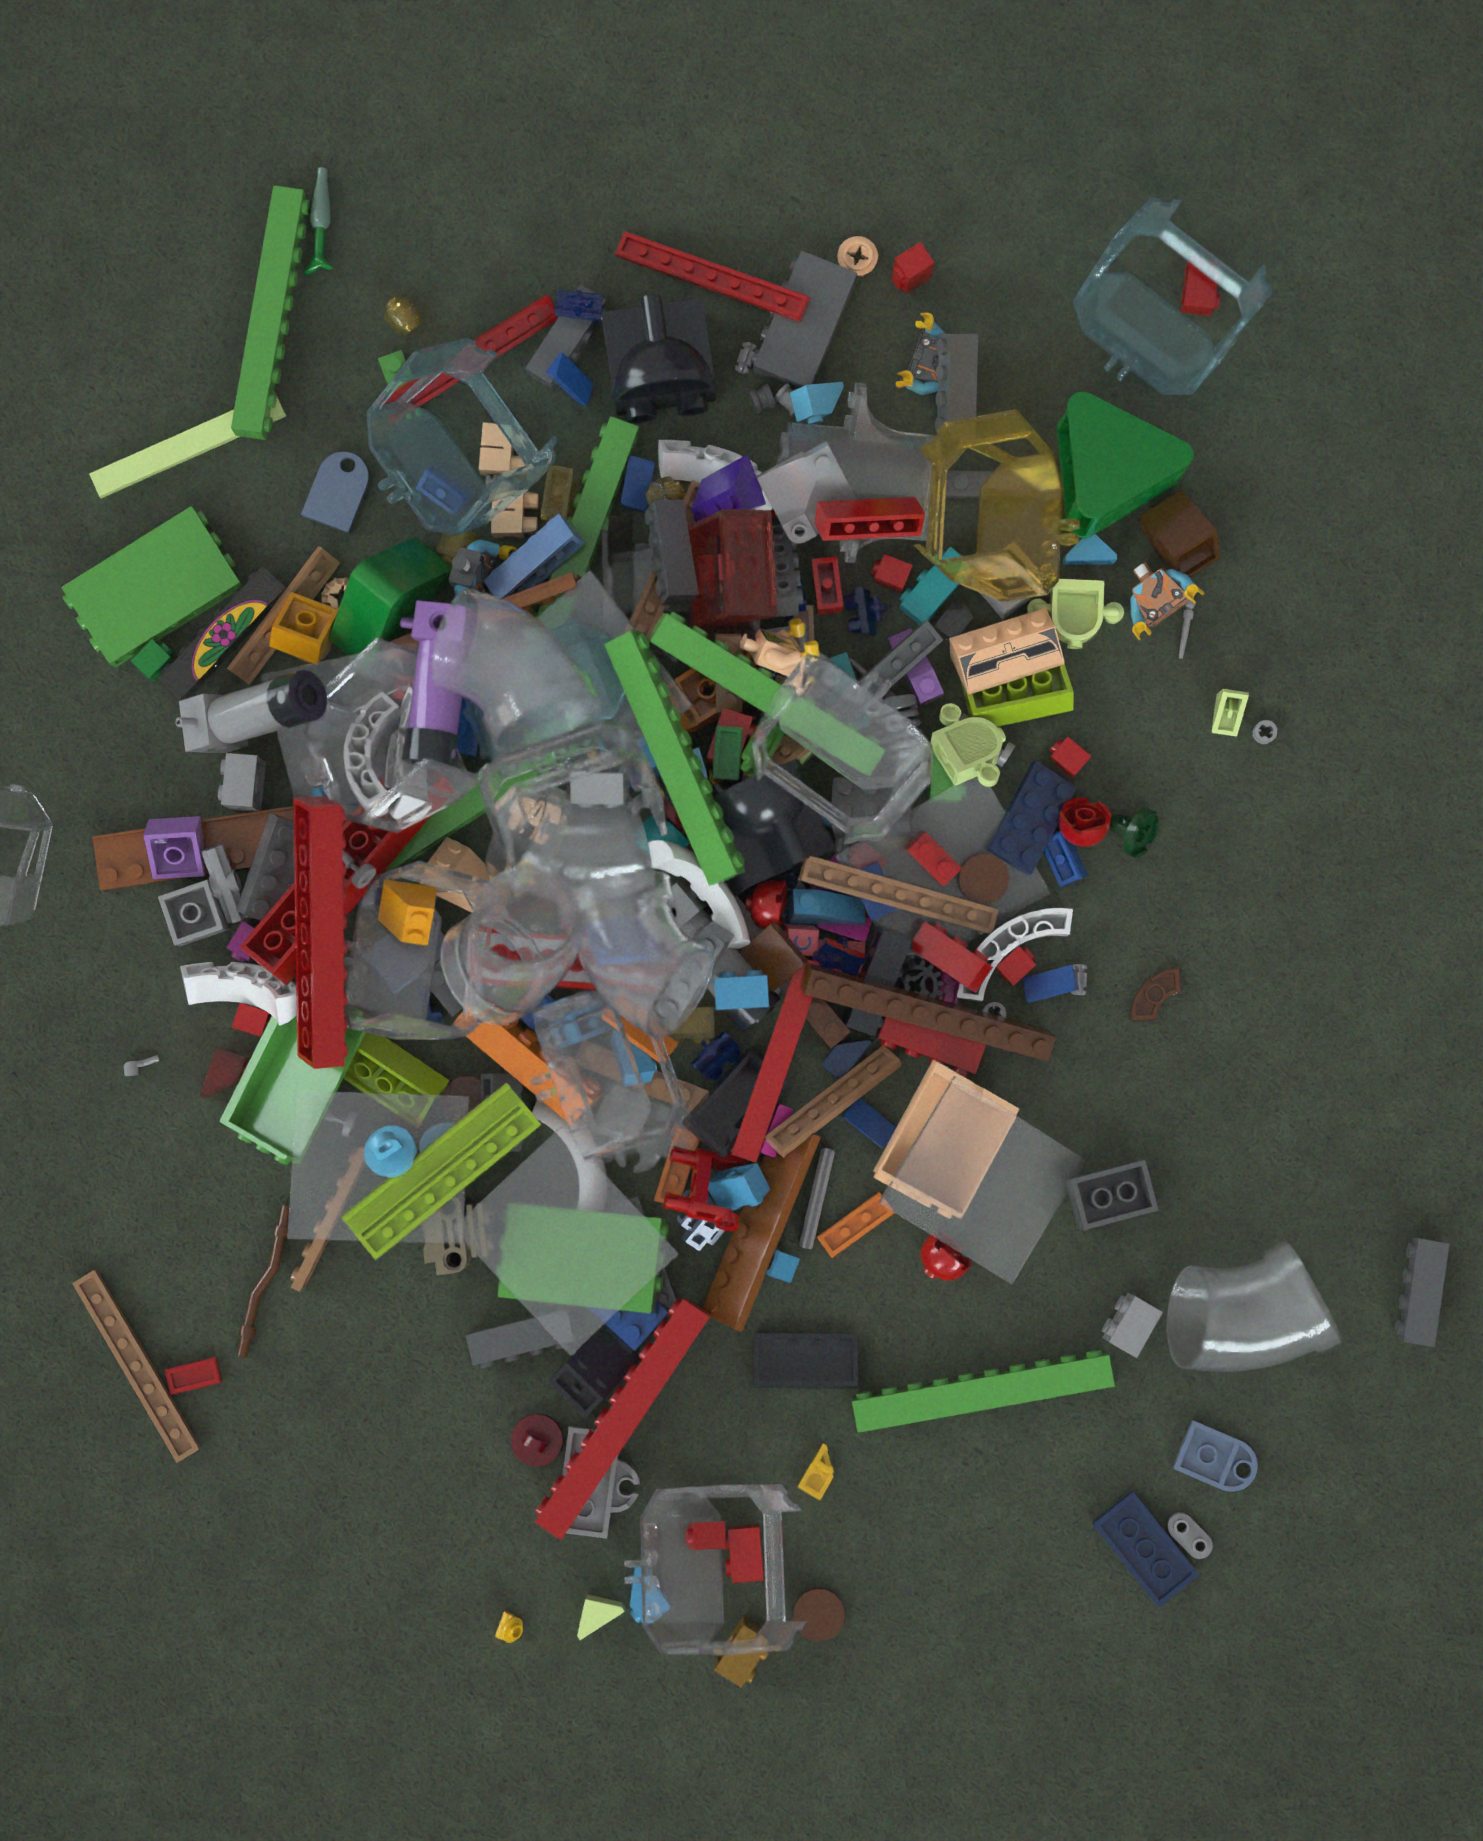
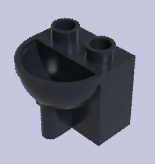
M652 294L641 298V307L601 312L616 415L627 414V421L629 423H645L653 421L658 417L657 409L677 407V412L680 416H694L708 411L707 402L716 401V385L703 298L662 303L661 295Z
M800 760L775 766L734 786L731 780H725L712 786V796L715 803L717 802L723 811L722 819L726 827L733 834L734 841L732 842L736 851H739L744 859L743 867L746 872L725 881L734 897L753 890L756 885L764 880L778 879L801 869L803 862L808 860L809 856L822 859L836 849L807 789L802 773L804 769Z

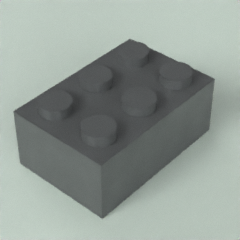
M910 776L833 778L831 826L835 838L912 836L913 786Z
M1138 1159L1065 1179L1077 1228L1080 1230H1087L1159 1211L1146 1160Z

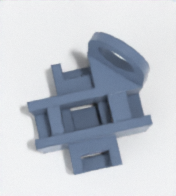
M690 1190L684 1192L683 1196L689 1197ZM708 1194L707 1204L713 1205L712 1200ZM681 1216L677 1217L679 1224L687 1229L681 1238L699 1251L706 1243L713 1246L725 1232L718 1229L715 1223L698 1219L695 1224H692L695 1218H689L688 1216L684 1218Z

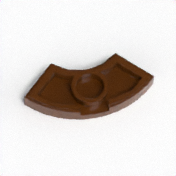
M1180 967L1159 972L1140 987L1131 1005L1130 1021L1157 1020L1158 1009L1162 1002L1171 995L1181 993Z

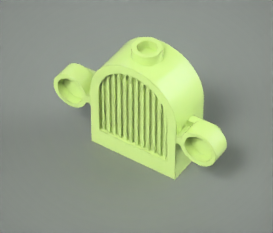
M1053 579L1050 583V604L1042 599H1034L1028 604L1027 613L1046 608L1055 625L1058 639L1067 643V648L1081 649L1083 643L1089 641L1099 630L1103 618L1110 624L1118 623L1124 616V609L1117 602H1111L1103 606L1104 581Z
M952 703L945 704L941 708L939 718L947 727L932 733L930 748L955 786L977 776L982 785L994 786L1000 776V770L996 763L1000 755L1002 743L1006 741L1003 730L991 721L980 717H970L959 721L961 717L960 708Z

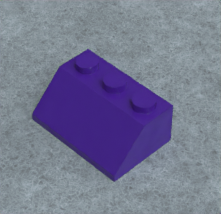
M749 455L743 456L701 480L691 508L694 521L700 533L725 526L766 504Z

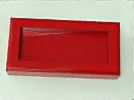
M217 1356L165 1369L170 1395L222 1382Z

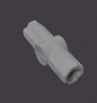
M217 844L202 850V857L210 875L209 883L214 896L219 899L227 924L247 918L248 916H244L236 910L242 894V885L237 871L232 869L224 844Z

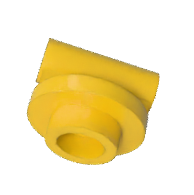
M504 1611L495 1637L507 1643H512L521 1636L523 1622L520 1618L514 1616L513 1613Z

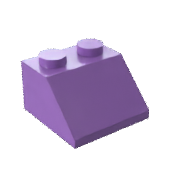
M200 816L148 820L144 832V840L153 879L205 875V861L201 853L205 849Z

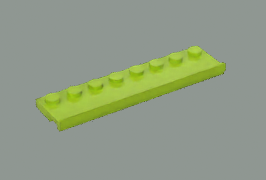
M506 1082L415 1156L411 1168L404 1174L388 1178L341 1218L373 1258L377 1260L539 1128L541 1123Z

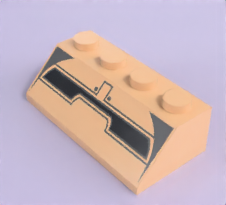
M1046 608L949 638L950 658L968 695L1064 665L1056 628Z

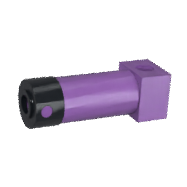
M416 601L414 618L403 617L400 621L402 628L413 629L412 638L419 642L408 726L405 731L402 761L414 766L430 769L454 768L468 652H477L481 616L467 605Z

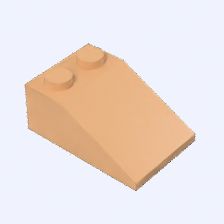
M448 837L445 838L426 864L420 885L437 887V896L488 921L509 890L469 847Z

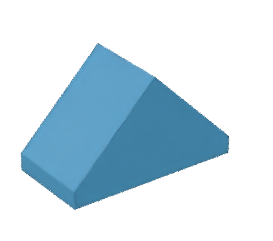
M1094 534L1089 538H1082L1065 556L1063 565L1114 564L1117 560V554Z

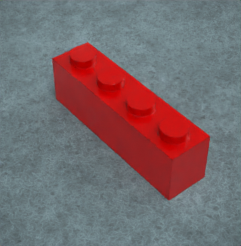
M916 497L818 501L814 524L823 541L921 536L925 512Z
M885 1017L883 1026L877 1035V1038L882 1039L881 1045L895 1050L898 1045L906 1048L905 1054L919 1059L922 1054L930 1057L929 1063L934 1060L942 1065L946 1063L954 1066V1072L968 1077L969 1072L976 1074L986 1047L985 1044L888 1017Z

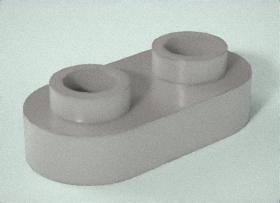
M1176 1512L1168 1518V1532L1192 1557L1203 1559L1211 1553L1213 1548L1212 1540L1187 1514ZM1180 1522L1185 1523L1183 1531L1177 1530V1525ZM1202 1541L1204 1547L1201 1550H1196V1543Z

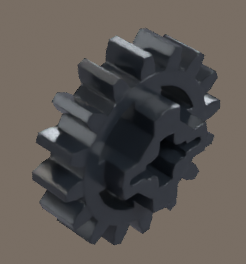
M915 959L911 960V966L903 963V975L901 980L895 983V987L901 988L903 982L905 990L914 992L913 984L918 983L922 990L920 992L915 991L916 993L934 998L945 996V993L940 991V987L946 986V983L939 981V978L943 975L941 972L934 973L935 965L931 964L927 968V961L922 960L920 965H918ZM913 971H922L918 976L909 975ZM931 980L933 981L934 985L933 993L930 991L929 985Z

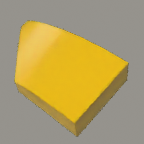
M824 1443L819 1448L797 1488L817 1500L822 1499L833 1479L834 1473L827 1452L828 1448Z

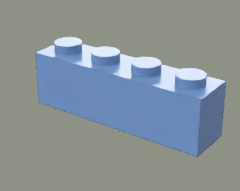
M557 514L541 530L532 535L523 546L513 552L504 563L494 569L483 581L496 601L542 583L586 543L572 523L560 514Z

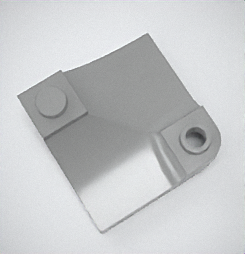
M827 441L805 453L800 452L756 476L788 538L794 543H804L819 533L814 524L818 501L857 500ZM803 527L804 531L798 535L795 533V529Z

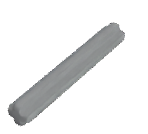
M824 1147L820 1152L799 1246L802 1248H813L835 1154L833 1149Z

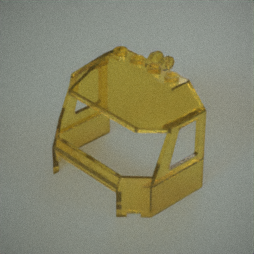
M1017 409L944 422L937 429L938 434L929 444L926 442L919 449L932 464L927 548L925 549L921 544L913 546L951 581L997 599L999 602L1048 595L1059 582L1060 544L1069 546L1079 543V535L1075 533L1061 534V530H1076L1079 528L1080 520L1076 518L1062 519L1063 487L1055 454ZM1027 438L1040 454L1013 457L991 443ZM967 448H970L1001 462V464L980 486L976 554L942 559L947 470Z

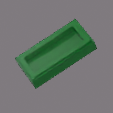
M716 726L712 779L739 781L743 728Z

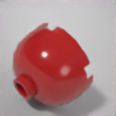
M1074 798L1065 802L1063 809L1060 810L1059 828L1063 837L1069 843L1081 847L1094 846L1100 843L1108 834L1111 813L1109 808L1100 801H1097V804L1089 802V798Z
M764 880L755 886L752 895H747L746 910L751 911V918L759 927L766 929L775 921L782 929L784 917L780 916L783 915V910L786 908V880Z
M934 1230L921 1247V1260L925 1266L923 1270L932 1279L936 1277L943 1281L959 1279L970 1269L973 1263L969 1255L964 1258L960 1253L964 1248L943 1231L937 1234V1230Z

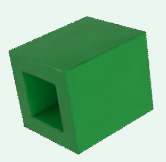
M152 639L131 662L148 679L155 682L175 660L170 656L173 651L164 642L158 644Z

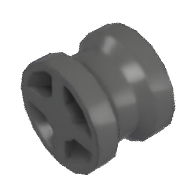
M768 384L762 385L761 389L748 390L749 398L756 414L762 413L763 409L776 408Z

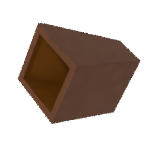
M1183 490L1169 495L1163 502L1154 508L1147 509L1139 516L1141 530L1167 569H1174L1191 577L1220 558L1216 528Z

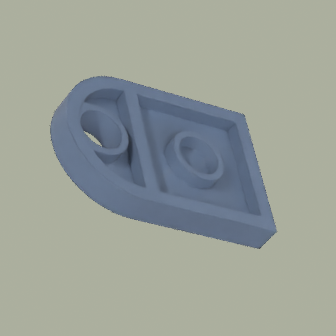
M337 452L328 456L318 470L301 515L350 534L370 481L369 471L362 459L350 452ZM346 460H352L355 462V468L351 472H344L341 468L342 463Z
M1191 1420L1172 1468L1221 1490L1235 1492L1248 1487L1257 1474L1258 1463L1254 1451L1243 1441ZM1240 1463H1247L1250 1467L1249 1474L1245 1477H1239L1236 1473V1467Z

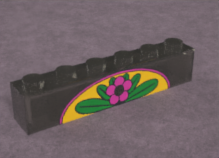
M263 566L259 570H254L247 578L248 582L242 589L238 588L230 596L231 601L214 613L213 620L208 626L204 625L197 631L196 639L190 645L186 644L181 648L178 653L179 657L162 669L159 680L181 700L191 698L260 624L287 589Z

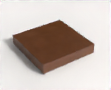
M775 921L739 952L753 970H762V975H767L768 988L772 992L808 962L806 957Z

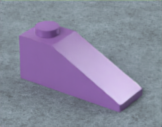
M910 628L889 637L888 641L891 648L893 649L912 632V629ZM925 656L904 675L912 694L916 695L918 708L942 698L944 694L938 678Z

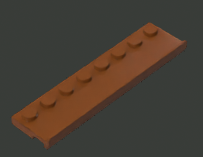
M571 572L474 609L481 616L480 631L485 630V625L494 622L497 625L510 620L509 616L518 613L519 616L528 614L533 611L532 607L540 604H542V607L552 605L557 602L556 598L565 595L566 598L580 594L579 589L586 587L583 577L577 574L574 575ZM412 633L382 644V650L385 658L394 656L405 660L416 655L415 651H418L419 642L412 638Z
M294 806L201 820L205 849L223 843L232 869L242 870L251 868L269 813L294 820ZM145 829L92 837L101 891L189 877L153 879L144 840ZM205 864V875H209L208 869Z
M811 1134L808 1139L784 1157L778 1152L775 1158L764 1155L759 1168L771 1190L763 1197L764 1200L760 1204L753 1207L749 1205L743 1206L739 1216V1227L732 1233L703 1305V1308L711 1312V1318L737 1331H743L820 1141V1136Z

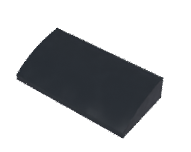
M755 1047L746 1049L681 1122L699 1140L722 1158L735 1145L765 1058ZM786 1078L784 1080L780 1094L790 1084Z
M754 1333V1388L857 1389L858 1334Z

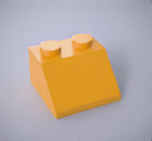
M291 592L272 625L269 647L318 664L327 648L338 609Z
M384 879L378 920L401 942L427 946L437 887Z

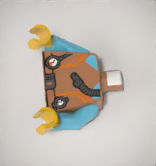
M1146 562L1141 564L1133 571L1141 583L1132 589L1133 595L1130 598L1131 618L1134 625L1132 632L1138 640H1141L1140 633L1142 631H1146L1148 635H1151V630L1148 626L1154 627L1189 601L1196 603L1194 595L1199 592L1203 596L1204 591L1196 586L1190 577L1174 569L1165 570L1162 568L1153 573Z

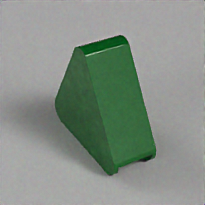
M1078 392L1072 395L1067 403V410L1064 416L1060 418L1056 427L1065 518L1069 532L1078 538H1089L1175 487L1193 459L1192 447L1187 442L1090 393Z
M416 537L365 558L350 575L329 640L367 672L373 671L385 658L382 644L400 638L408 631L409 628L401 627V619L403 617L414 618L416 601L432 602L449 582L452 566Z

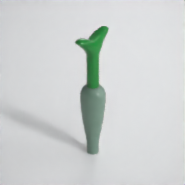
M323 167L318 168L317 182L310 212V223L315 229L314 253L304 271L306 275L315 273L320 268L326 270L333 269V266L324 257L325 229L330 224L331 210L327 182L328 169Z

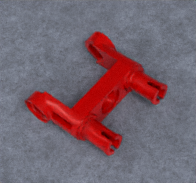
M673 1145L670 1152L672 1157L669 1158V1161L689 1165L693 1169L690 1195L686 1197L667 1192L663 1208L685 1212V1215L689 1218L715 1223V1226L723 1231L737 1230L739 1227V1215L731 1212V1209L707 1204L711 1168L725 1170L746 1165V1159L732 1155V1151H729L722 1158L715 1152L702 1148L693 1151Z

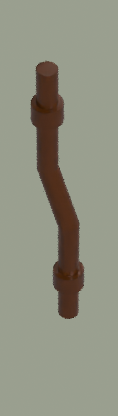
M282 1205L278 1225L274 1227L273 1235H275L269 1266L250 1293L244 1324H241L239 1331L241 1336L237 1352L239 1357L247 1358L251 1338L255 1336L256 1327L254 1323L260 1297L279 1269L285 1238H288L290 1232L288 1224L292 1206Z

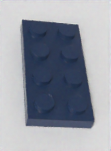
M1033 761L995 831L987 850L1025 875H1032L1059 823L1060 810L1063 809L1065 802L1071 800L1077 787L1038 761Z
M1130 1491L1092 1522L1093 1526L1158 1608L1199 1576L1133 1491Z

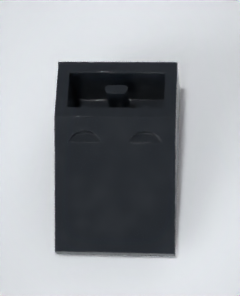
M603 1323L559 1368L548 1382L586 1418L627 1375L633 1364H637L641 1359L627 1343Z

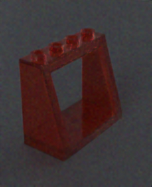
M722 509L689 525L688 531L699 594L690 605L692 628L695 625L702 630H717L777 616L771 510ZM719 535L721 543L725 612L722 613L717 549V536Z

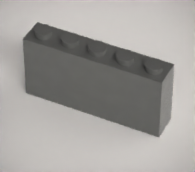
M802 250L799 257H794L791 262L789 272H792L789 281L784 280L782 284L784 288L810 297L801 323L771 312L770 317L773 319L770 327L765 326L761 334L762 346L760 350L755 349L751 359V363L754 364V373L784 385L789 383L794 389L814 384L857 280V272Z

